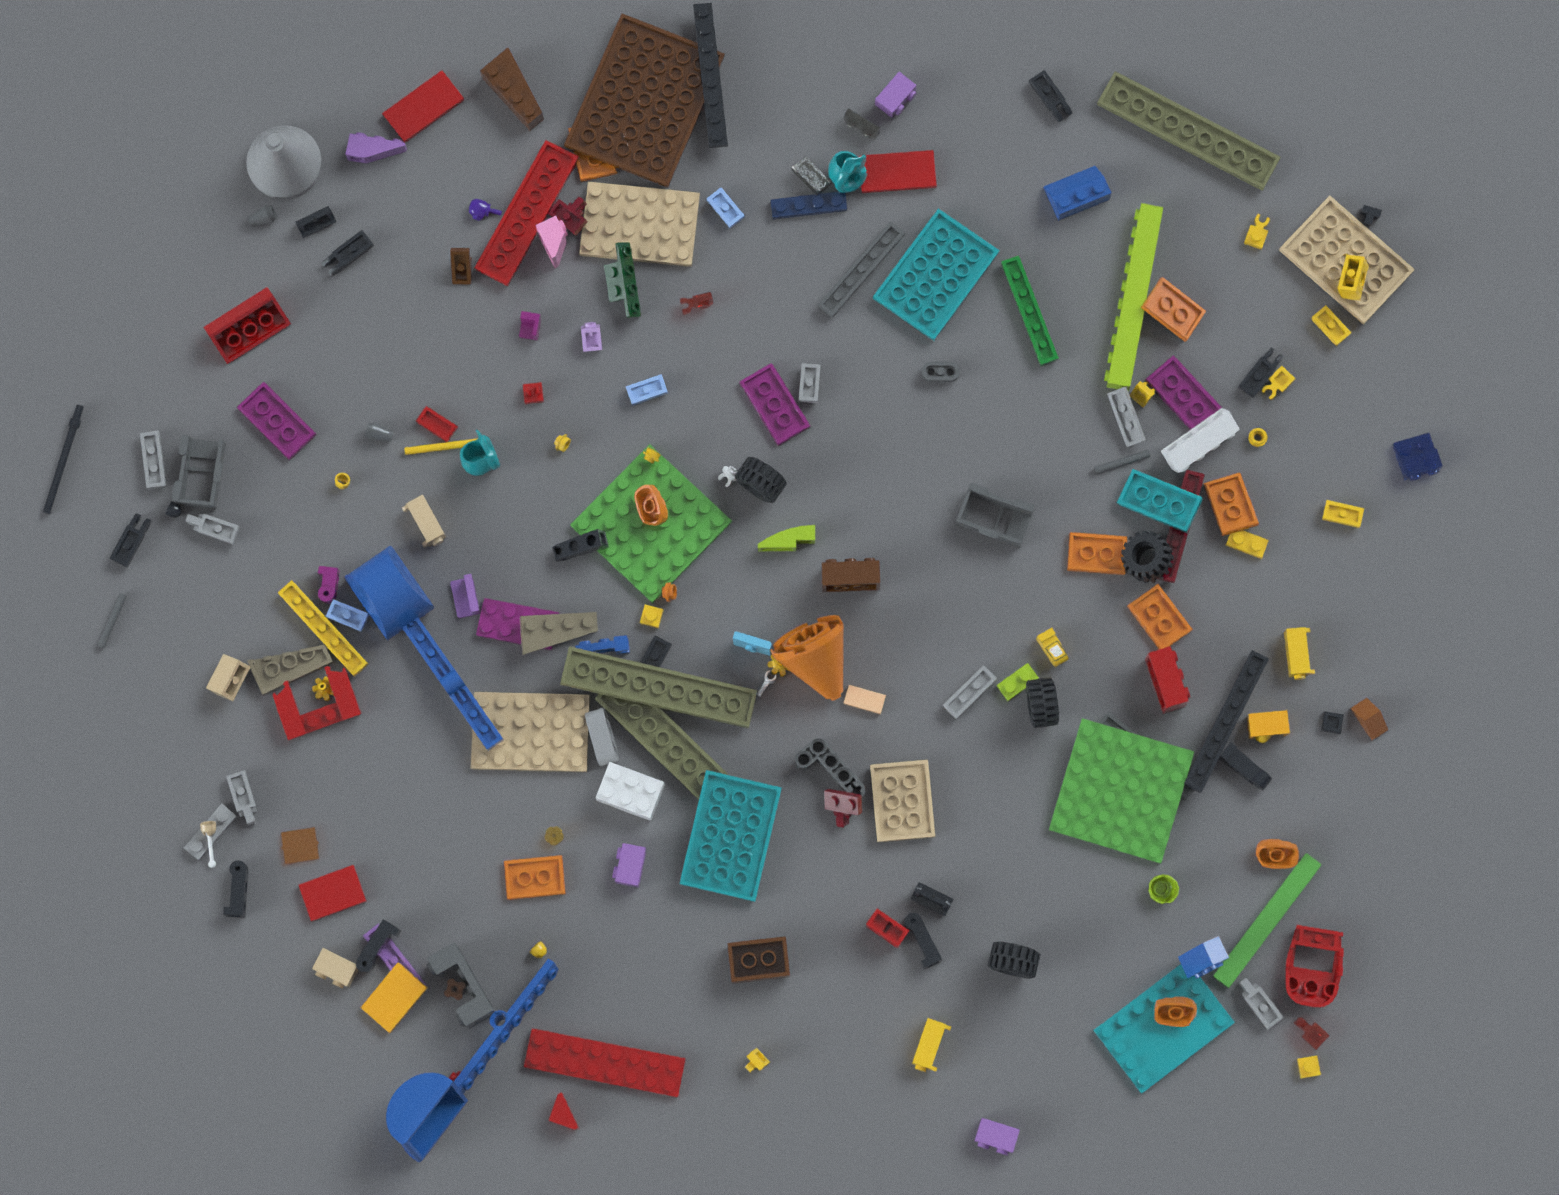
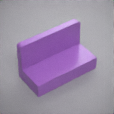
M467 574L464 575V579L451 581L457 617L460 619L481 614L472 575Z

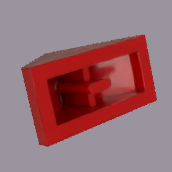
M561 1092L557 1095L549 1121L578 1130L577 1122L564 1094Z

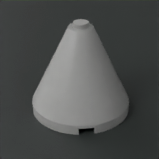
M281 125L269 128L256 137L248 150L246 165L253 184L262 193L273 198L291 199L304 194L316 183L321 172L322 156L316 141L306 131L294 126Z

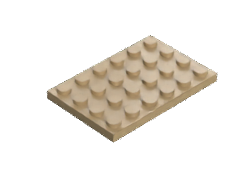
M588 182L587 205L584 212V218L588 222L582 228L580 256L617 259L615 243L630 242L633 261L692 267L700 193Z
M1331 196L1313 212L1279 249L1283 255L1363 325L1415 270ZM1346 254L1365 257L1369 266L1360 301L1341 298L1337 289Z
M474 692V698L504 741L488 751L472 729L471 769L587 772L589 730L585 713L589 712L590 695Z

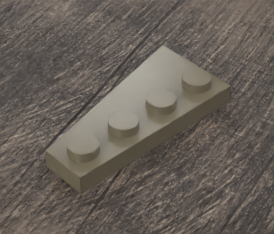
M597 612L520 616L522 655L597 632Z
M320 645L280 655L266 656L255 660L251 659L247 660L264 696L284 687L283 683L288 680L290 684L332 664L333 660L326 646Z

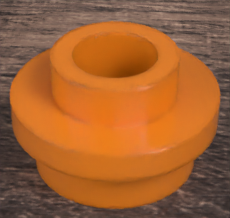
M670 582L666 583L662 588V596L667 602H671L677 597L676 585Z

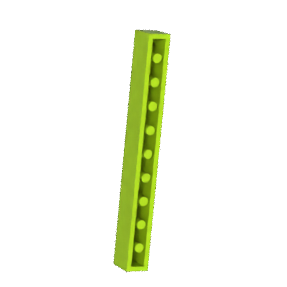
M1141 203L1140 209L1135 211L1134 220H1137V225L1132 227L1131 238H1134L1133 245L1129 244L1127 255L1131 256L1130 263L1126 262L1124 273L1127 274V279L1122 281L1121 291H1124L1123 298H1119L1117 307L1121 311L1120 316L1115 318L1114 327H1117V332L1112 334L1111 345H1114L1113 352H1109L1107 363H1111L1110 370H1106L1104 381H1107V388L1120 389L1127 387L1129 392L1144 315V310L1141 306L1147 299L1163 207Z

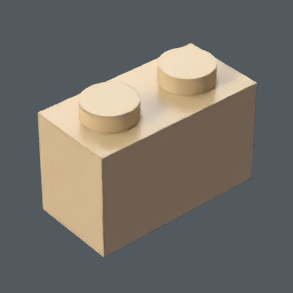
M223 654L206 689L218 696L234 701L250 666L238 659Z
M322 948L312 968L317 971L316 976L324 980L329 977L334 980L332 984L342 989L344 985L350 987L358 972L355 963L325 948Z

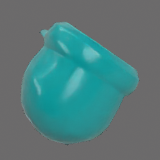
M840 151L832 157L828 166V175L838 192H852L863 185L867 177L864 166L866 155L857 157L851 152Z
M476 430L479 438L468 442L462 447L460 461L467 473L474 476H482L491 470L500 468V462L490 438Z

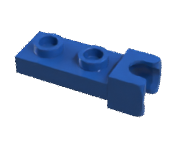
M627 635L613 637V641L605 638L598 640V643L583 641L579 642V645H575V648L596 653L614 651L616 655L630 653Z

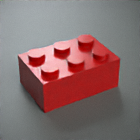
M1171 646L1149 652L1145 661L1163 714L1184 708L1189 702L1190 693L1188 687L1183 685L1184 675L1182 669L1177 667L1178 657L1176 651H1172Z

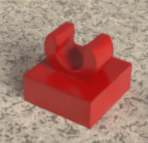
M542 382L523 384L525 404L544 402Z

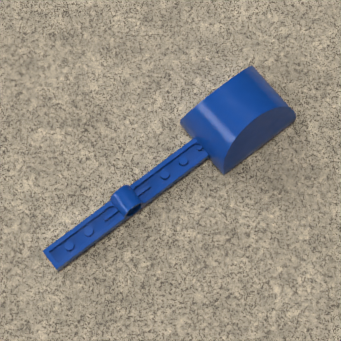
M388 546L347 574L344 579L387 641L404 630L485 748L489 751L504 741L420 621L421 617L435 607L393 547Z
M547 959L507 1013L498 1010L490 1016V1025L494 1030L454 1082L442 1074L423 1073L410 1078L395 1091L387 1107V1127L395 1140L403 1146L404 1150L415 1161H423L468 1102L464 1096L465 1091L472 1087L478 1074L485 1070L488 1061L495 1057L498 1048L508 1040L514 1027L521 1023L522 1017L531 1010L537 997L544 993L546 985L556 977L559 969L552 960ZM505 1020L503 1025L498 1026L500 1021Z

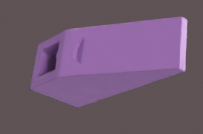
M357 132L355 134L350 133L345 155L349 161L370 163L406 152L407 147L399 139H392L391 141L385 140L381 136L368 137L364 133Z

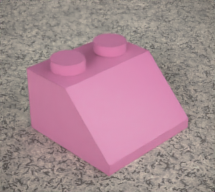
M554 216L537 224L536 229L554 268H557L567 244L566 236L568 234L563 221H559Z

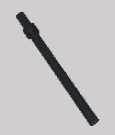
M76 405L73 418H70L68 424L70 427L43 513H51L76 431L81 424L80 418L84 408L82 405Z

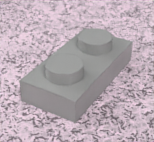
M802 363L799 402L818 403L821 365Z

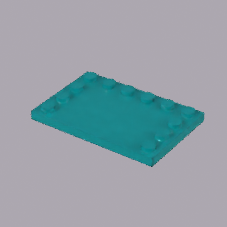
M938 208L879 287L873 299L935 341L997 257L1000 250Z
M706 770L679 884L755 902L782 788Z
M1180 964L1093 1031L1142 1094L1235 1022L1201 977L1197 979L1195 976L1187 978ZM1166 997L1190 998L1197 1005L1196 1017L1189 1026L1185 1027L1159 1024L1155 1021L1154 1015L1156 1000Z

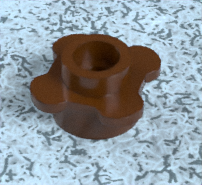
M452 978L449 979L444 995L461 1000L466 984L463 981L456 982Z

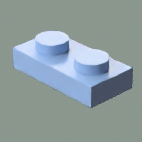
M719 188L706 198L707 202L729 228H732L745 218V215L722 188Z
M662 374L626 386L632 406L668 394Z
M334 599L326 614V618L362 632L369 617L368 613Z

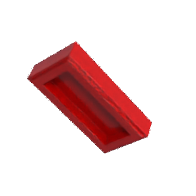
M428 406L424 408L416 420L417 424L445 442H448L458 429L457 425Z

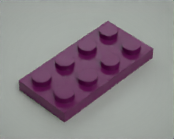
M484 598L476 636L522 645L520 616L559 614V612ZM549 646L544 649L552 651L553 646Z

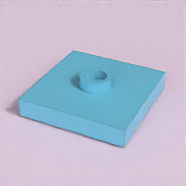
M737 631L734 632V645L745 648V650L771 655L772 643L770 641Z

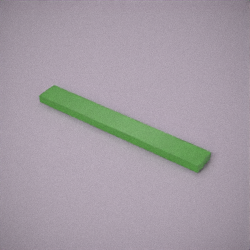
M1305 853L1228 955L1229 958L1223 962L1224 965L1215 972L1213 977L1227 988L1232 985L1320 868L1321 863Z

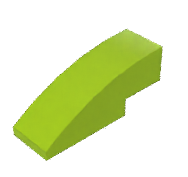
M815 525L799 526L778 532L758 543V552L796 551V544H815Z

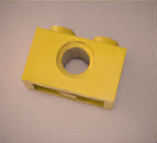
M1346 254L1337 288L1341 298L1360 301L1369 268L1365 257Z

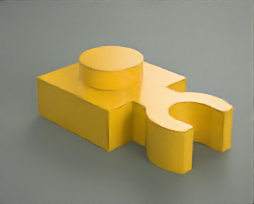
M1257 214L1254 220L1256 226L1250 225L1244 244L1262 250L1268 230L1263 228L1267 227L1270 218L1267 217L1266 221L1262 223L1259 221L1260 214Z
M1281 366L1269 378L1272 384L1264 386L1262 393L1264 394L1267 390H1271L1272 395L1269 399L1273 400L1278 389L1283 393L1296 378Z

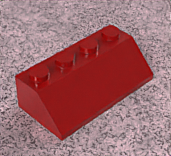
M266 287L203 328L225 362L229 364L291 323L271 291Z

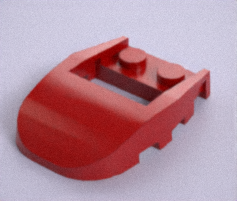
M1296 925L1286 959V991L1294 1002L1309 1007H1324L1334 1000L1344 969V951L1341 948L1343 932ZM1296 946L1334 951L1332 973L1294 967Z

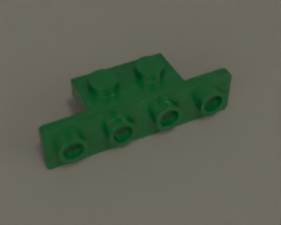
M630 242L615 243L618 262L604 265L609 302L624 300L626 317H640L641 307Z

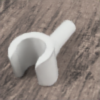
M770 670L766 672L765 681L756 694L761 697L768 685L773 684L776 680V675L773 679H768L767 676Z

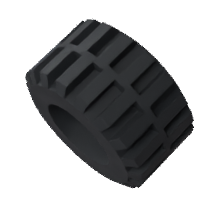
M747 457L735 474L737 482L744 489L757 498L769 503H774L787 485L786 480L778 471L754 457Z
M1142 531V534L1137 532L1134 538L1130 536L1128 538L1130 541L1124 543L1125 550L1121 551V554L1124 556L1121 557L1124 563L1123 566L1140 582L1149 583L1150 580L1154 583L1157 578L1161 580L1163 579L1162 575H1167L1169 573L1168 568L1173 566L1170 562L1174 560L1170 545L1155 532L1150 531L1148 533L1147 531ZM1148 549H1155L1156 554L1152 562L1147 565H1140L1139 559L1142 553Z
M1051 677L1028 680L1026 683V696L1032 726L1034 728L1058 725L1059 706L1054 681Z
M1001 941L993 942L987 966L1003 974L1031 979L1036 977L1041 954L1025 946Z

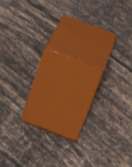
M1368 698L1350 708L1371 740L1388 731L1381 711Z

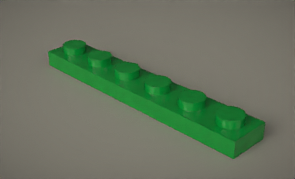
M1019 255L1001 261L1040 366L1057 361L1059 357Z

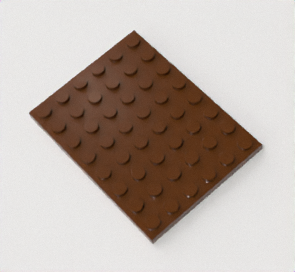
M621 13L564 147L668 188L704 106L697 42ZM717 51L720 69L725 53Z

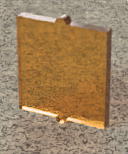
M315 827L281 832L283 843L281 849L284 851L285 864L319 859V842L316 838Z

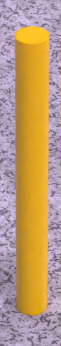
M478 438L404 447L405 455L458 449Z

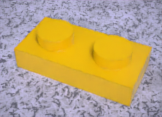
M1326 305L1311 318L1336 347L1351 334V331Z
M1326 500L1322 520L1360 528L1364 508Z
M1242 530L1230 534L1225 546L1262 559L1269 540Z

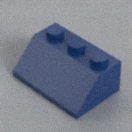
M1096 166L1043 187L1058 221L1106 202L1111 197V191L1105 177Z

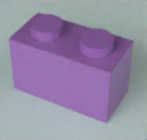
M898 72L876 97L875 105L891 118L896 114L900 115L905 108L904 104L907 101L911 102L916 96V84L901 72Z
M625 843L622 844V848L618 847L616 859H619L618 867H614L612 878H616L615 882L617 884L639 888L646 847Z
M981 1118L974 1142H978V1147L988 1150L989 1147L997 1149V1153L1008 1156V1152L1013 1153L1020 1130Z

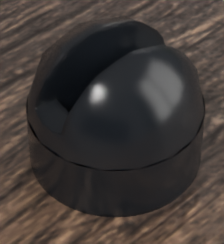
M171 501L166 515L173 518L178 517L182 511L180 505Z

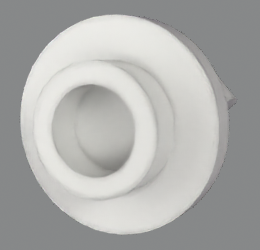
M724 466L722 469L723 473L719 475L718 480L727 477L728 482L725 486L728 487L734 481H737L735 474L738 471L732 466Z

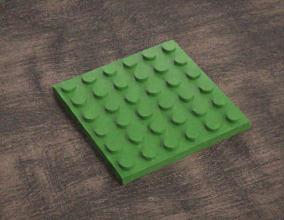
M650 444L643 450V451H646V449L649 447V448L655 450L656 452H658V451H657L654 447H652ZM642 451L570 526L579 535L596 529L604 530L609 548L596 551L653 604L662 595V588L665 584L669 582L672 584L732 523V520L662 455L658 459L659 462L655 461L653 464L644 459L645 454ZM655 485L660 491L668 510L667 521L662 525H648L640 519L634 494L641 486Z
M1082 718L1049 830L1162 863L1194 751Z

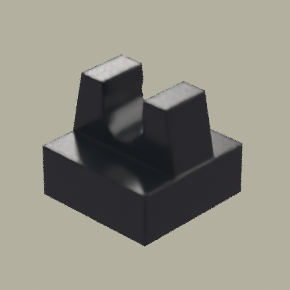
M1363 205L1360 214L1365 215L1363 225L1371 226L1374 218H1380L1382 210Z

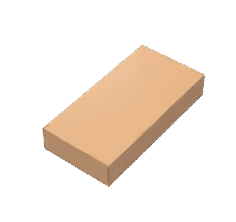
M849 685L844 704L881 715L886 695Z

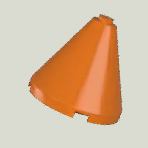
M828 615L817 618L818 623L808 626L806 622L787 632L773 644L775 650L770 649L776 661L824 698L834 701L840 698L843 692L844 624L839 616Z

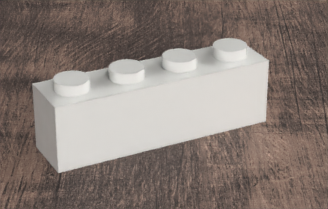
M1221 408L1165 447L1161 452L1172 470L1178 473L1183 472L1193 462L1203 459L1207 452L1217 449L1224 440L1234 437L1235 433L1240 429L1231 413Z

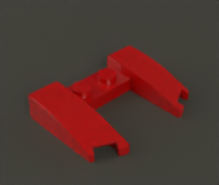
M331 666L324 667L336 702L305 714H300L288 680L283 683L285 688L278 695L272 694L288 740L362 714L346 668H343L342 672L330 671Z

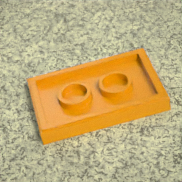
M397 962L360 1008L386 1031L391 1033L428 987L402 964Z

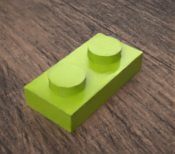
M1027 663L1000 682L996 687L1005 699L1010 701L1026 689L1028 680L1039 679V677Z

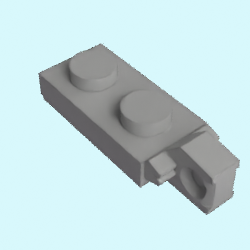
M188 514L186 518L187 524L194 526V531L234 545L240 530V526L207 514H199L198 517Z
M243 770L226 776L236 810L240 817L245 816L248 825L255 824L256 821L253 813L257 812V806L246 771Z
M1247 978L1239 982L1244 990L1242 993L1244 1000L1267 1030L1284 1018L1260 986L1256 983L1251 985Z

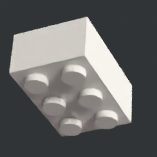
M609 762L596 795V800L651 821L665 784L663 781Z

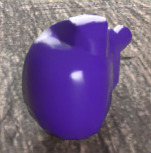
M473 199L469 205V213L477 221L482 220L484 216L488 217L489 213L501 215L502 211L491 209V204L480 199Z

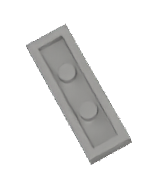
M1127 387L1107 393L1126 447L1145 441L1146 439Z
M158 430L140 433L146 488L150 490L167 487L160 432Z
M983 665L943 704V707L957 720L997 678Z
M223 804L207 820L216 822V832L211 836L212 846L238 817ZM201 828L184 847L185 850L199 861L209 850L208 837L202 833Z

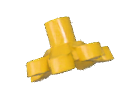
M771 655L770 657L773 661L767 663L769 668H773L771 673L776 675L779 672L780 676L784 677L786 670H789Z
M325 676L323 680L320 678L315 680L317 685L312 687V691L317 692L315 698L319 700L323 697L325 701H329V695L334 696L328 677Z

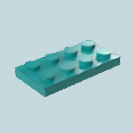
M1132 469L1117 504L1187 533L1203 498Z

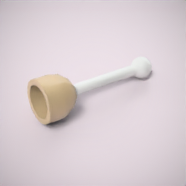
M205 821L200 823L202 833L208 837L210 857L208 865L214 868L216 862L213 857L211 836L216 832V822Z

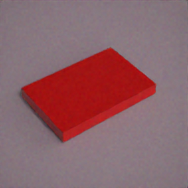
M354 865L299 884L311 922L367 902Z

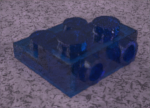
M1430 432L1392 444L1404 480H1418L1421 478V475L1427 473L1429 476L1435 475L1443 467Z

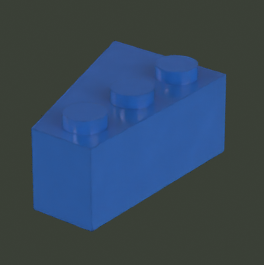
M1219 936L1196 946L1178 957L1187 978L1195 976L1196 979L1223 966V962L1229 958Z

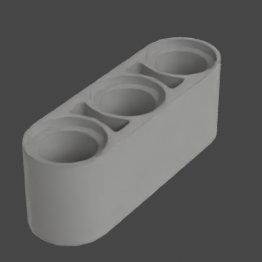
M605 708L585 713L586 723L599 766L619 761L617 747Z

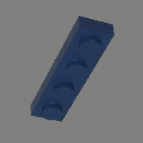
M841 192L770 199L773 220L847 211L846 195Z

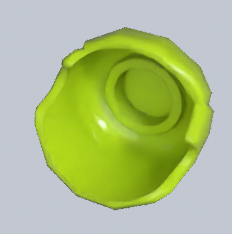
M1162 874L1151 879L1148 892L1150 897L1157 903H1172L1178 897L1179 886L1173 877Z

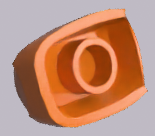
M649 484L638 488L635 491L634 498L640 519L648 525H662L667 521L668 510L660 491L655 485Z
M1264 839L1257 844L1256 857L1263 867L1286 869L1297 865L1299 850L1296 844L1289 841Z
M1166 997L1156 1000L1155 1021L1162 1025L1175 1027L1189 1026L1197 1014V1005L1190 998Z

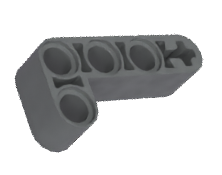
M815 738L796 754L795 764L800 770H807L818 762L844 792L853 793L850 783L854 780L855 782L852 783L855 789L860 788V795H862V799L864 798V785L825 740ZM819 743L823 745L824 749L821 752H815L813 746ZM801 756H807L809 762L806 765H801L798 759ZM828 758H834L837 763L835 766L829 767L825 762ZM843 772L849 775V779L844 782L838 778L839 774Z

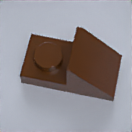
M451 248L452 284H471L472 257H470V248Z

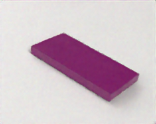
M1174 355L1145 379L1147 384L1152 389H1155L1157 395L1190 430L1222 408Z
M772 363L739 381V384L778 446L811 427Z
M262 382L236 407L289 461L317 435L265 382Z

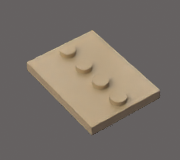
M928 760L870 765L877 842L934 838L935 827Z

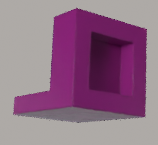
M521 311L519 337L538 341L541 315Z

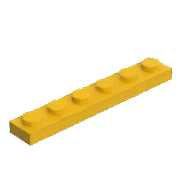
M292 580L278 592L284 601L354 677L368 665L365 659Z

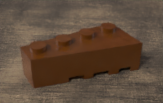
M507 47L480 70L481 77L526 128L531 131L544 120L543 113L509 47Z

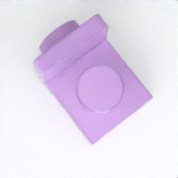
M596 322L584 323L585 326H581L583 352L602 350L600 324H596Z

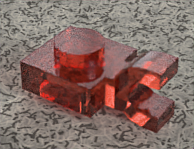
M711 292L695 295L689 299L681 298L680 304H688V308L682 309L683 315L690 313L693 307H699V309L710 307L713 304Z
M1298 1017L1294 1022L1298 1028L1304 1031L1301 1037L1315 1050L1330 1036L1316 1022H1313L1310 1026L1302 1017Z

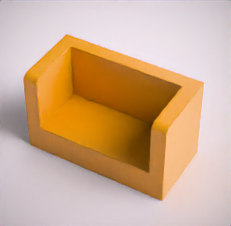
M1287 710L1251 713L1246 717L1249 739L1259 736L1281 734L1288 736L1290 734Z

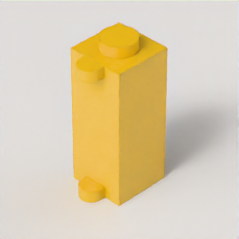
M1287 628L1284 631L1289 677H1294V680L1306 679V676L1315 674V670H1310L1306 633H1310V628Z
M927 1018L912 1062L915 1065V1069L926 1072L927 1069L937 1071V1067L932 1065L944 1030L950 1031L951 1026Z

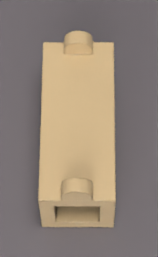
M423 495L411 500L402 507L404 512L410 510L426 541L422 543L423 547L437 546L444 541L443 539L446 536Z

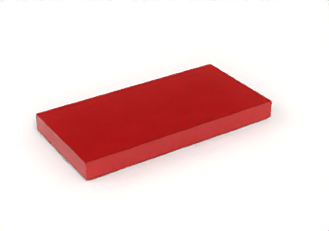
M441 70L384 111L382 115L402 141L406 143L465 99L443 70Z
M934 150L866 155L864 166L867 177L861 186L862 193L937 188Z

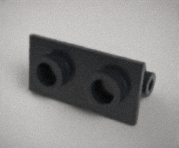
M329 206L295 221L303 238L337 222Z
M918 882L910 900L946 916L954 899Z

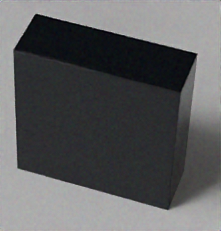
M1324 711L1321 731L1341 734L1344 714Z

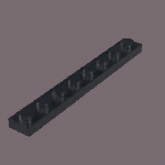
M712 2L693 4L709 148L728 147Z
M1253 650L1250 652L1184 782L1185 786L1199 793L1203 791L1269 658Z

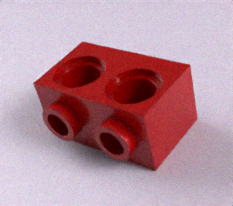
M878 908L866 923L868 929L897 949L909 933L908 929Z

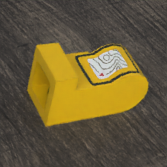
M1052 627L1037 636V642L1054 667L1069 660Z

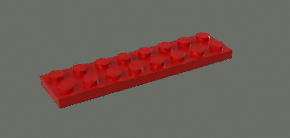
M545 140L474 267L476 271L509 286L538 234L536 225L545 221L548 211L553 207L579 156Z
M532 1028L524 1067L678 1097L686 1058Z

